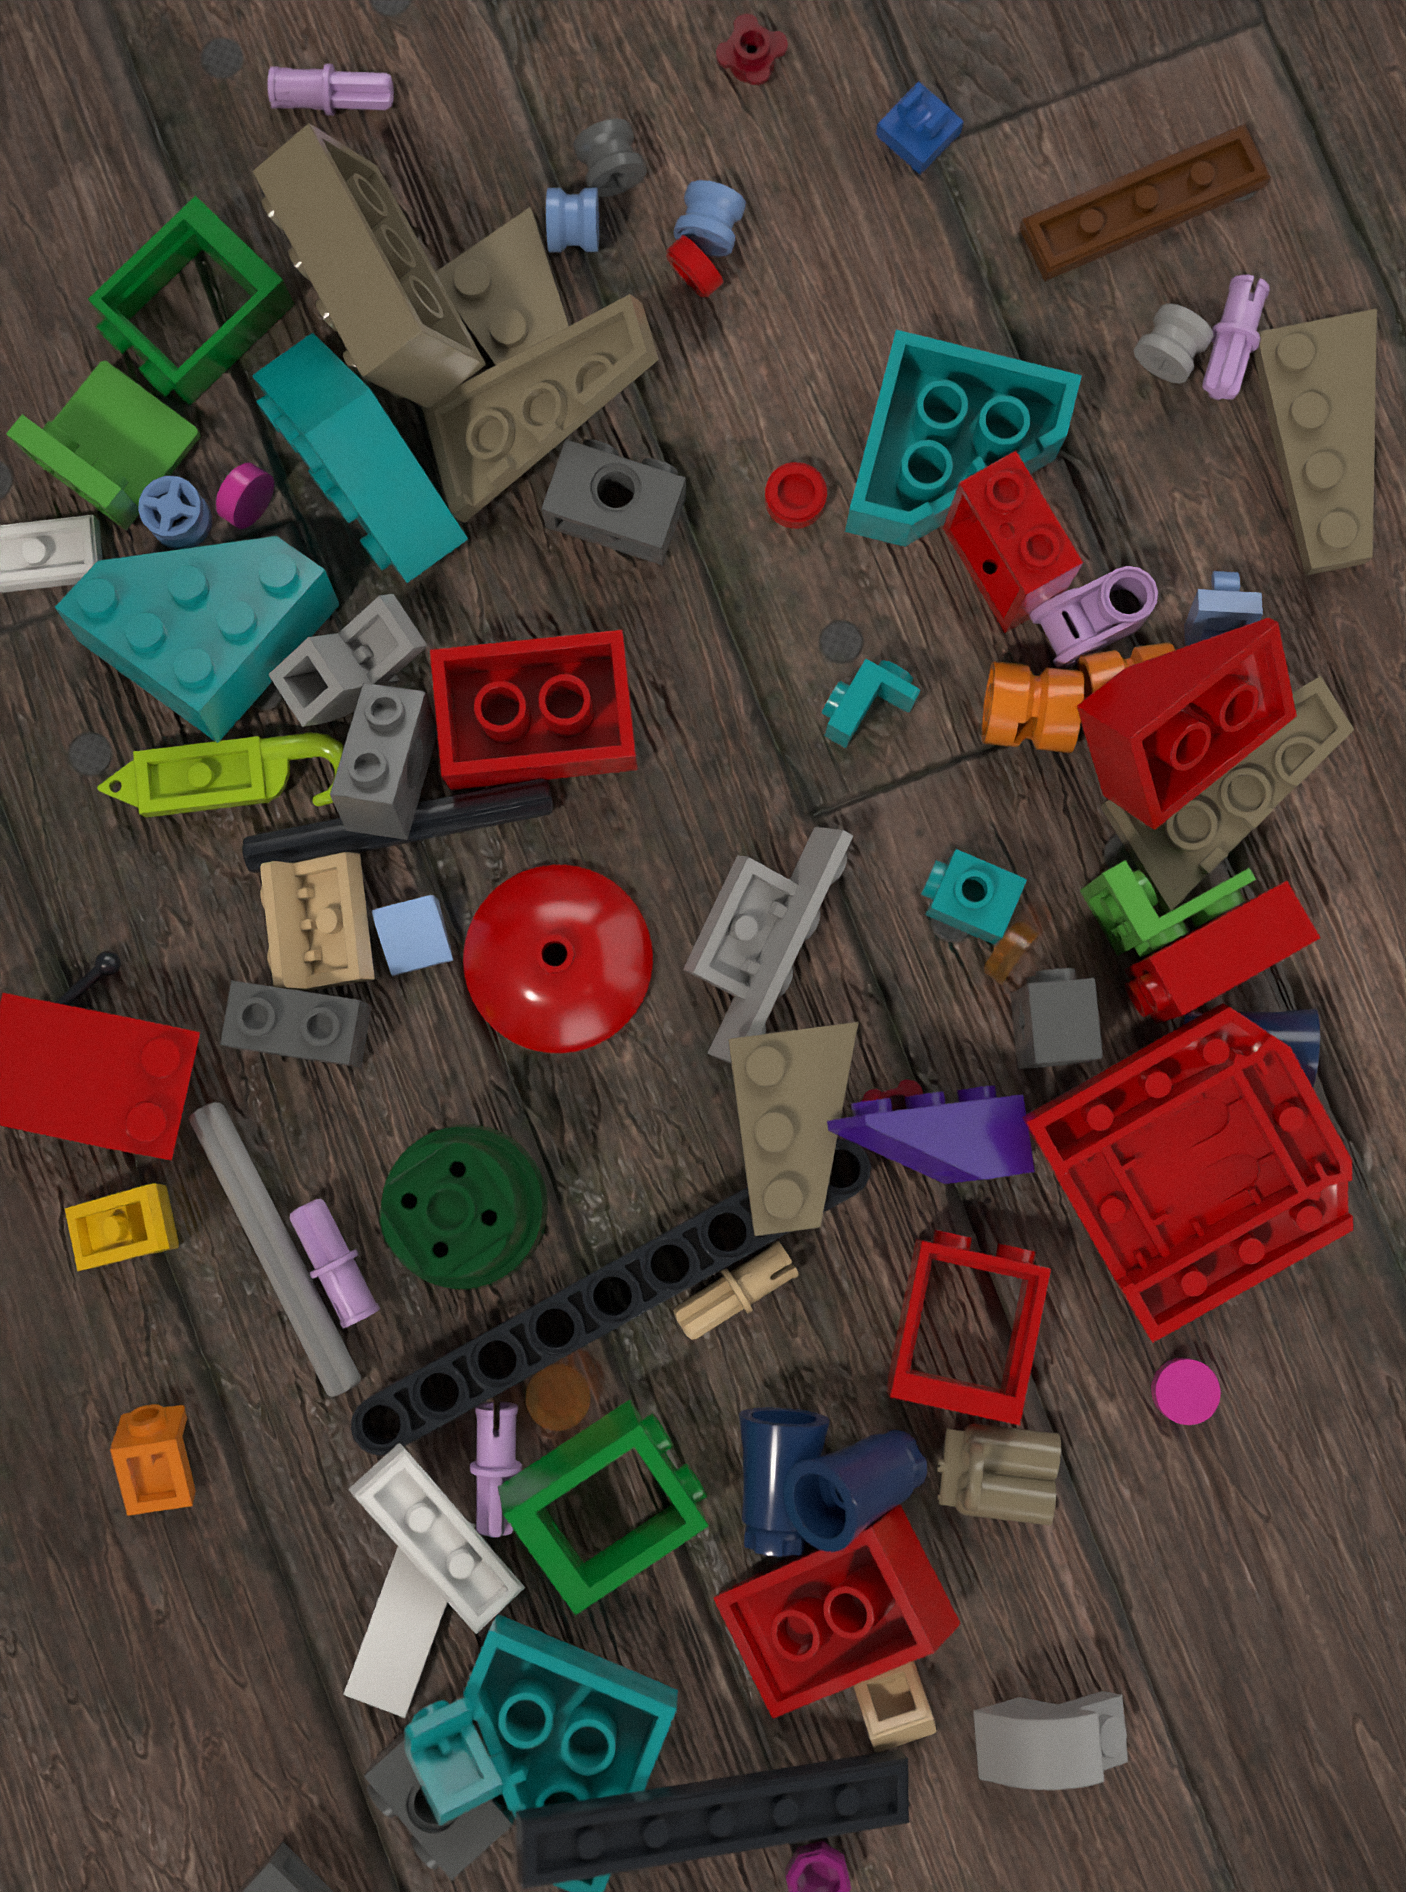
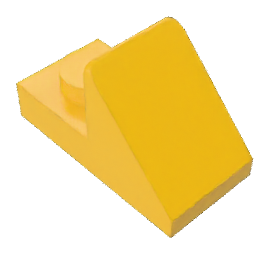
M156 1183L64 1208L77 1272L179 1248L166 1185Z

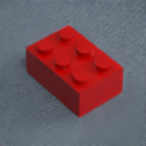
M622 630L430 650L441 776L451 790L520 783L536 779L549 780L638 770L626 650Z

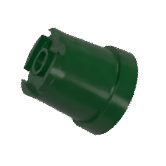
M451 1125L421 1137L397 1159L384 1185L380 1207V1224L390 1249L401 1263L416 1276L447 1289L476 1290L504 1281L528 1262L544 1234L548 1216V1197L544 1179L536 1162L525 1148L513 1138L496 1129L482 1125ZM456 1161H461L466 1166V1172L460 1178L453 1176L451 1173V1166ZM407 1193H413L417 1197L418 1203L414 1209L405 1208ZM487 1209H491L497 1214V1221L492 1226H487L482 1221V1214ZM439 1241L445 1242L449 1247V1252L444 1258L437 1257L434 1253V1245Z

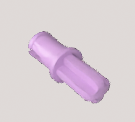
M325 64L323 69L309 70L270 67L268 96L271 108L273 109L313 108L324 110L326 115L334 116L336 108L386 110L393 103V83L391 76L387 73L336 72L333 64Z
M1239 275L1231 279L1221 322L1212 328L1214 336L1212 342L1214 346L1202 386L1209 393V397L1216 400L1222 398L1232 400L1238 395L1250 352L1255 351L1260 343L1261 338L1257 332V327L1270 287L1267 282L1260 278L1257 281L1254 293H1250L1254 279L1252 275Z
M316 1199L295 1209L290 1214V1221L315 1268L309 1274L312 1279L319 1277L341 1321L342 1328L349 1327L380 1310L354 1260L359 1255L357 1250L349 1251L325 1201Z
M485 1402L475 1407V1413L477 1414L476 1461L470 1464L471 1474L476 1475V1530L484 1536L501 1537L511 1534L514 1529L503 1515L498 1486L522 1471L521 1462L516 1461V1414L518 1413V1406L510 1402H500V1427L494 1429L493 1402Z

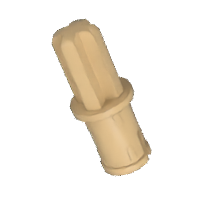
M776 1240L770 1247L729 1272L726 1267L720 1270L723 1277L677 1305L673 1310L674 1315L686 1336L691 1340L697 1339L743 1309L747 1314L751 1313L753 1309L750 1305L792 1278L795 1279L800 1275L796 1267L791 1264L792 1260L783 1246Z

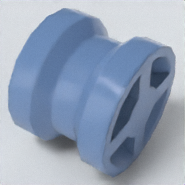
M705 180L692 181L687 185L684 195L687 210L685 215H682L676 221L674 237L678 239L681 235L687 236L705 255L727 256L732 252L735 243V235L732 231L733 225L742 219L746 201L735 190L723 184Z
M547 188L546 230L549 252H562L567 246H580L585 252L599 251L598 188H584L579 194H565L561 188Z
M178 476L157 478L144 488L139 498L138 511L141 520L162 545L173 550L193 548L207 538L212 526V514L206 501L189 481ZM181 516L188 517L176 523L175 527H172L174 520L179 519Z

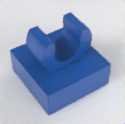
M918 82L877 124L876 136L921 175L961 133L964 121L922 83Z

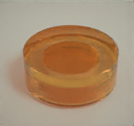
M1022 921L1016 922L988 958L983 967L985 969L984 973L1003 986L1025 959L1040 934Z
M565 1363L551 1364L537 1372L529 1382L526 1390V1406L530 1416L540 1426L549 1430L562 1431L574 1427L585 1417L591 1403V1387L586 1376L576 1367Z

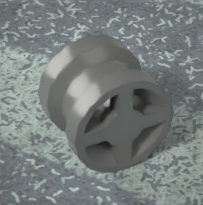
M615 118L595 123L584 129L573 142L577 159L586 164L588 168L585 176L588 188H598V197H608L623 193L636 186L647 173L643 157L633 151L631 145L634 141V134L630 123L624 119Z

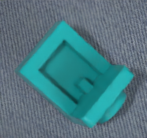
M865 659L850 686L839 681L821 712V714L830 718L825 737L847 748L876 696L910 713L921 690L911 684L914 680L911 674L898 665L886 660H881L879 665Z
M467 1697L451 1704L446 1700L432 1703L419 1711L413 1717L412 1723L405 1728V1754L439 1825L502 1794V1782L472 1724L473 1709Z

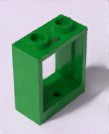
M196 196L88 298L102 319L95 326L99 333L122 355L131 348L144 361L138 368L139 371L163 396L166 397L174 390L189 406L294 305L283 279ZM203 249L252 297L194 354L177 368L129 320Z
M630 1399L498 1486L504 1517L575 1615L709 1527L699 1503L708 1497L701 1482L687 1463L678 1469L666 1453L674 1446L665 1429L653 1413L643 1419ZM632 1448H635L673 1504L586 1562H583L547 1512L545 1506Z

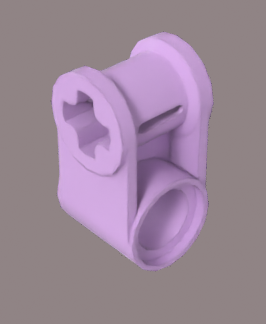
M1125 566L1080 588L1065 591L1047 600L1032 611L1029 616L1033 624H1041L1057 655L1053 661L1056 668L1067 669L1078 664V659L1081 655L1098 653L1106 646L1140 629L1157 604L1158 590L1155 581L1148 572L1138 567ZM1118 589L1132 592L1139 601L1140 610L1133 614H1122L1112 606L1109 598L1110 593Z

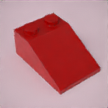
M1269 617L1126 667L1077 705L1103 796L1153 830L1162 825L1297 717L1279 624Z
M2 993L0 1001V1126L172 1161L200 1032Z
M901 1504L890 1509L867 1526L843 1550L826 1552L811 1545L807 1548L806 1553L791 1555L713 1597L772 1719L936 1652L961 1624Z

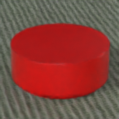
M681 235L666 250V258L682 280L700 297L708 298L724 283L723 278L713 263L687 236Z
M801 462L786 463L774 470L768 478L765 487V506L770 517L779 525L791 529L804 528L817 521L824 511L827 499V486L820 472L811 465Z

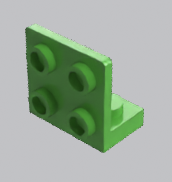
M101 361L52 422L48 421L41 429L22 414L6 433L32 461L125 530L130 527L139 515V498L144 488L157 478L170 476L200 439V432L194 425L107 361Z
M1126 860L1099 875L1082 888L1080 892L1116 955L1119 956L1134 947L1140 958L1188 933L1182 920L1190 917L1194 926L1197 927L1244 902L1245 899L1239 889L1253 882L1256 878L1250 868L1160 918L1153 909V906L1158 904V900L1152 885L1140 870L1132 872Z

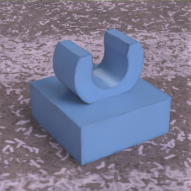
M1213 571L1211 575L1212 590H1197L1184 625L1185 646L1260 621L1263 615L1262 593L1240 592L1238 572Z

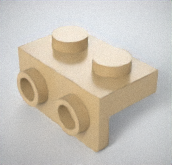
M343 852L297 863L278 861L262 863L260 866L262 880L260 897L266 916L269 943L267 961L272 973L273 986L297 991H315L374 980L360 854Z

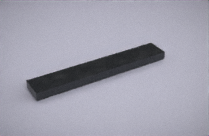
M898 1749L516 1810L517 1879L523 1889L906 1824L909 1823L908 1758Z

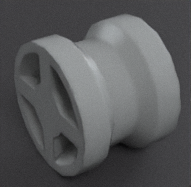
M1167 303L1162 305L1153 319L1155 327L1150 334L1143 335L1133 351L1139 363L1155 376L1168 382L1183 383L1194 369L1192 359L1195 354L1205 352L1214 336L1208 323L1198 314L1183 306Z

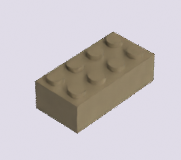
M308 123L252 171L265 194V197L261 200L264 210L271 220L283 229L292 245L288 250L290 259L299 272L312 282L319 296V299L316 300V307L320 315L332 329L339 333L347 348L343 353L347 366L365 384L371 382L387 389L398 399L406 398L430 409L486 365L377 165Z

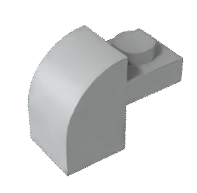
M394 594L379 595L339 633L308 637L268 675L302 727L339 719L354 712L363 683L393 687L400 681L396 674L428 645Z
M1101 1691L1061 1704L1018 1697L973 1711L978 1774L981 1780L1023 1789H1071L1104 1782V1770L1128 1762L1127 1733L1121 1694Z

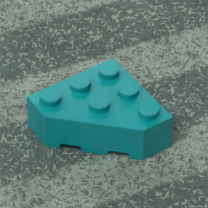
M896 329L851 501L845 532L906 547L944 525L958 484L964 479L1014 451H1017L1030 474L1053 462L1067 436L1082 375Z
M313 332L252 375L265 394L256 403L276 431L282 434L295 453L298 452L310 468L307 470L326 498L333 502L348 523L357 519L367 532V535L360 539V542L381 571L392 565L408 583L468 540L370 388Z
M272 536L97 561L55 606V609L79 643L215 742L219 743L270 685L272 680L268 674L308 637H312L340 604L325 569L279 537Z
M497 1614L463 1695L467 1697L473 1709V1720H476L490 1754V1760L502 1782V1794L509 1811L512 1810L516 1819V1810L645 1790L677 1709L678 1690ZM611 1874L552 1885L569 1892H604Z

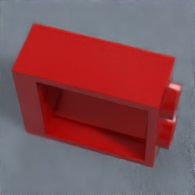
M1017 451L959 482L942 529L1003 631L1007 633L1030 620L1029 615L1038 606L1065 592L1084 562ZM985 562H993L997 568L996 572L993 574L985 573L982 568Z
M1285 881L1125 968L1124 970L1130 979L1125 984V990L1138 1013L1142 1017L1150 1015L1155 1024L1187 1014L1321 939L1290 884L1288 881Z
M934 1230L932 1242L916 1239L885 1391L892 1398L1020 1425L1051 1268L1034 1264L1036 1251L998 1243L994 1256L971 1251V1237ZM932 1260L1022 1279L1001 1389L910 1369Z

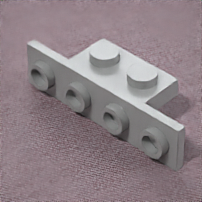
M814 827L790 880L749 857L737 855L683 969L734 996L708 1051L709 1055L731 1063L728 1039L766 1034L765 1022L776 999L786 992L793 977L792 965L803 942L811 937L820 920L819 908L830 885L841 876L846 866V851L853 835L844 830Z

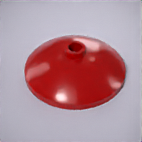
M545 865L531 868L512 876L486 897L476 911L468 928L463 951V966L467 988L475 1006L483 1018L498 1033L515 1044L530 1050L550 1054H566L597 1046L613 1037L630 1022L643 1003L650 985L653 969V950L644 917L634 901L621 887L605 876L586 868L572 865ZM554 943L562 944L567 949V958L559 966L546 964L543 957L545 949Z

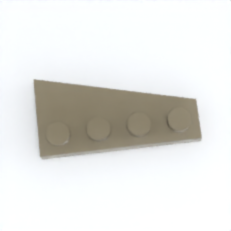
M629 294L460 384L430 409L422 406L448 507L455 519L464 523L467 522L659 360L642 302Z
M1377 308L1258 331L1261 339L1258 348L1253 351L1304 574L1306 576L1366 564L1373 557Z
M1321 676L1292 692L1297 714L1296 718L1155 830L1110 800L1100 806L1137 868L1149 880L1165 914L1171 912L1245 836L1255 829L1295 787L1354 731V728Z

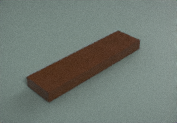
M1243 124L1022 219L1019 229L1045 282L1266 187L1271 177L1246 125Z

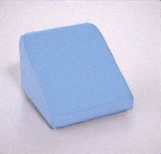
M434 895L372 910L374 923L391 976L454 960L440 903Z

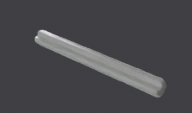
M214 1102L199 1108L190 1115L189 1121L327 1395L335 1397L352 1389L359 1384L361 1376L224 1105Z

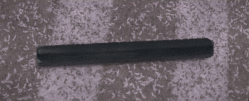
M536 779L419 802L408 840L346 831L341 818L247 836L243 839L242 854L248 871L259 873L261 872V864L271 861L297 863L343 852L360 853L548 816L553 812V800L547 780Z

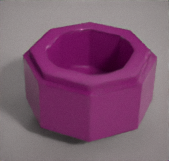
M823 1841L797 1847L785 1868L789 1892H850L851 1890L844 1854Z

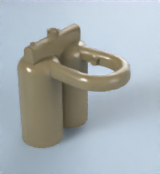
M976 1423L969 1424L964 1429L947 1428L944 1458L938 1459L937 1462L939 1465L937 1466V1472H942L940 1494L937 1496L939 1504L956 1507L960 1514L966 1516L1051 1526L1056 1505L1055 1479L1058 1475L1061 1456L1060 1435L1058 1433Z

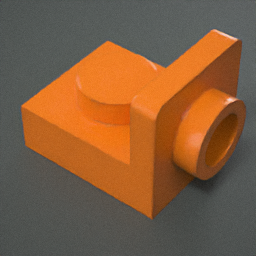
M156 1404L145 1405L120 1417L110 1451L127 1516L193 1505L196 1489L183 1440V1432L187 1421L184 1405L169 1407Z

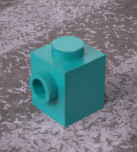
M955 849L946 864L935 860L921 892L922 896L931 899L925 915L994 945L1003 938L1027 879Z

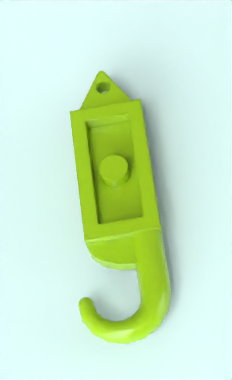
M303 733L262 739L256 736L219 741V743L207 742L133 751L134 760L98 785L97 789L108 796L139 808V814L145 818L270 803L271 800L278 798L286 788L290 776V760L312 757L325 758L333 765L336 776L344 746L340 741L327 734ZM121 783V789L118 792H114V785ZM332 785L326 791L313 797V804L320 807L333 803L330 796Z

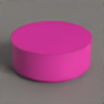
M244 463L237 466L228 474L218 491L216 498L218 515L239 529L251 526L264 513L272 498L274 491L273 477L253 463Z
M1174 1358L1164 1363L1155 1373L1151 1385L1152 1399L1157 1409L1168 1419L1182 1425H1195L1206 1421L1216 1411L1220 1402L1221 1390L1216 1375L1208 1366L1191 1358Z

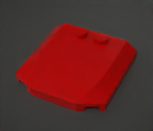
M1224 1003L1022 1117L1122 1295L1152 1343L1353 1231V1216L1348 1212V1182L1353 1181L1352 1158L1291 1047Z

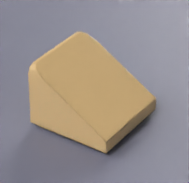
M914 1661L854 1685L875 1752H881L936 1733L935 1722Z

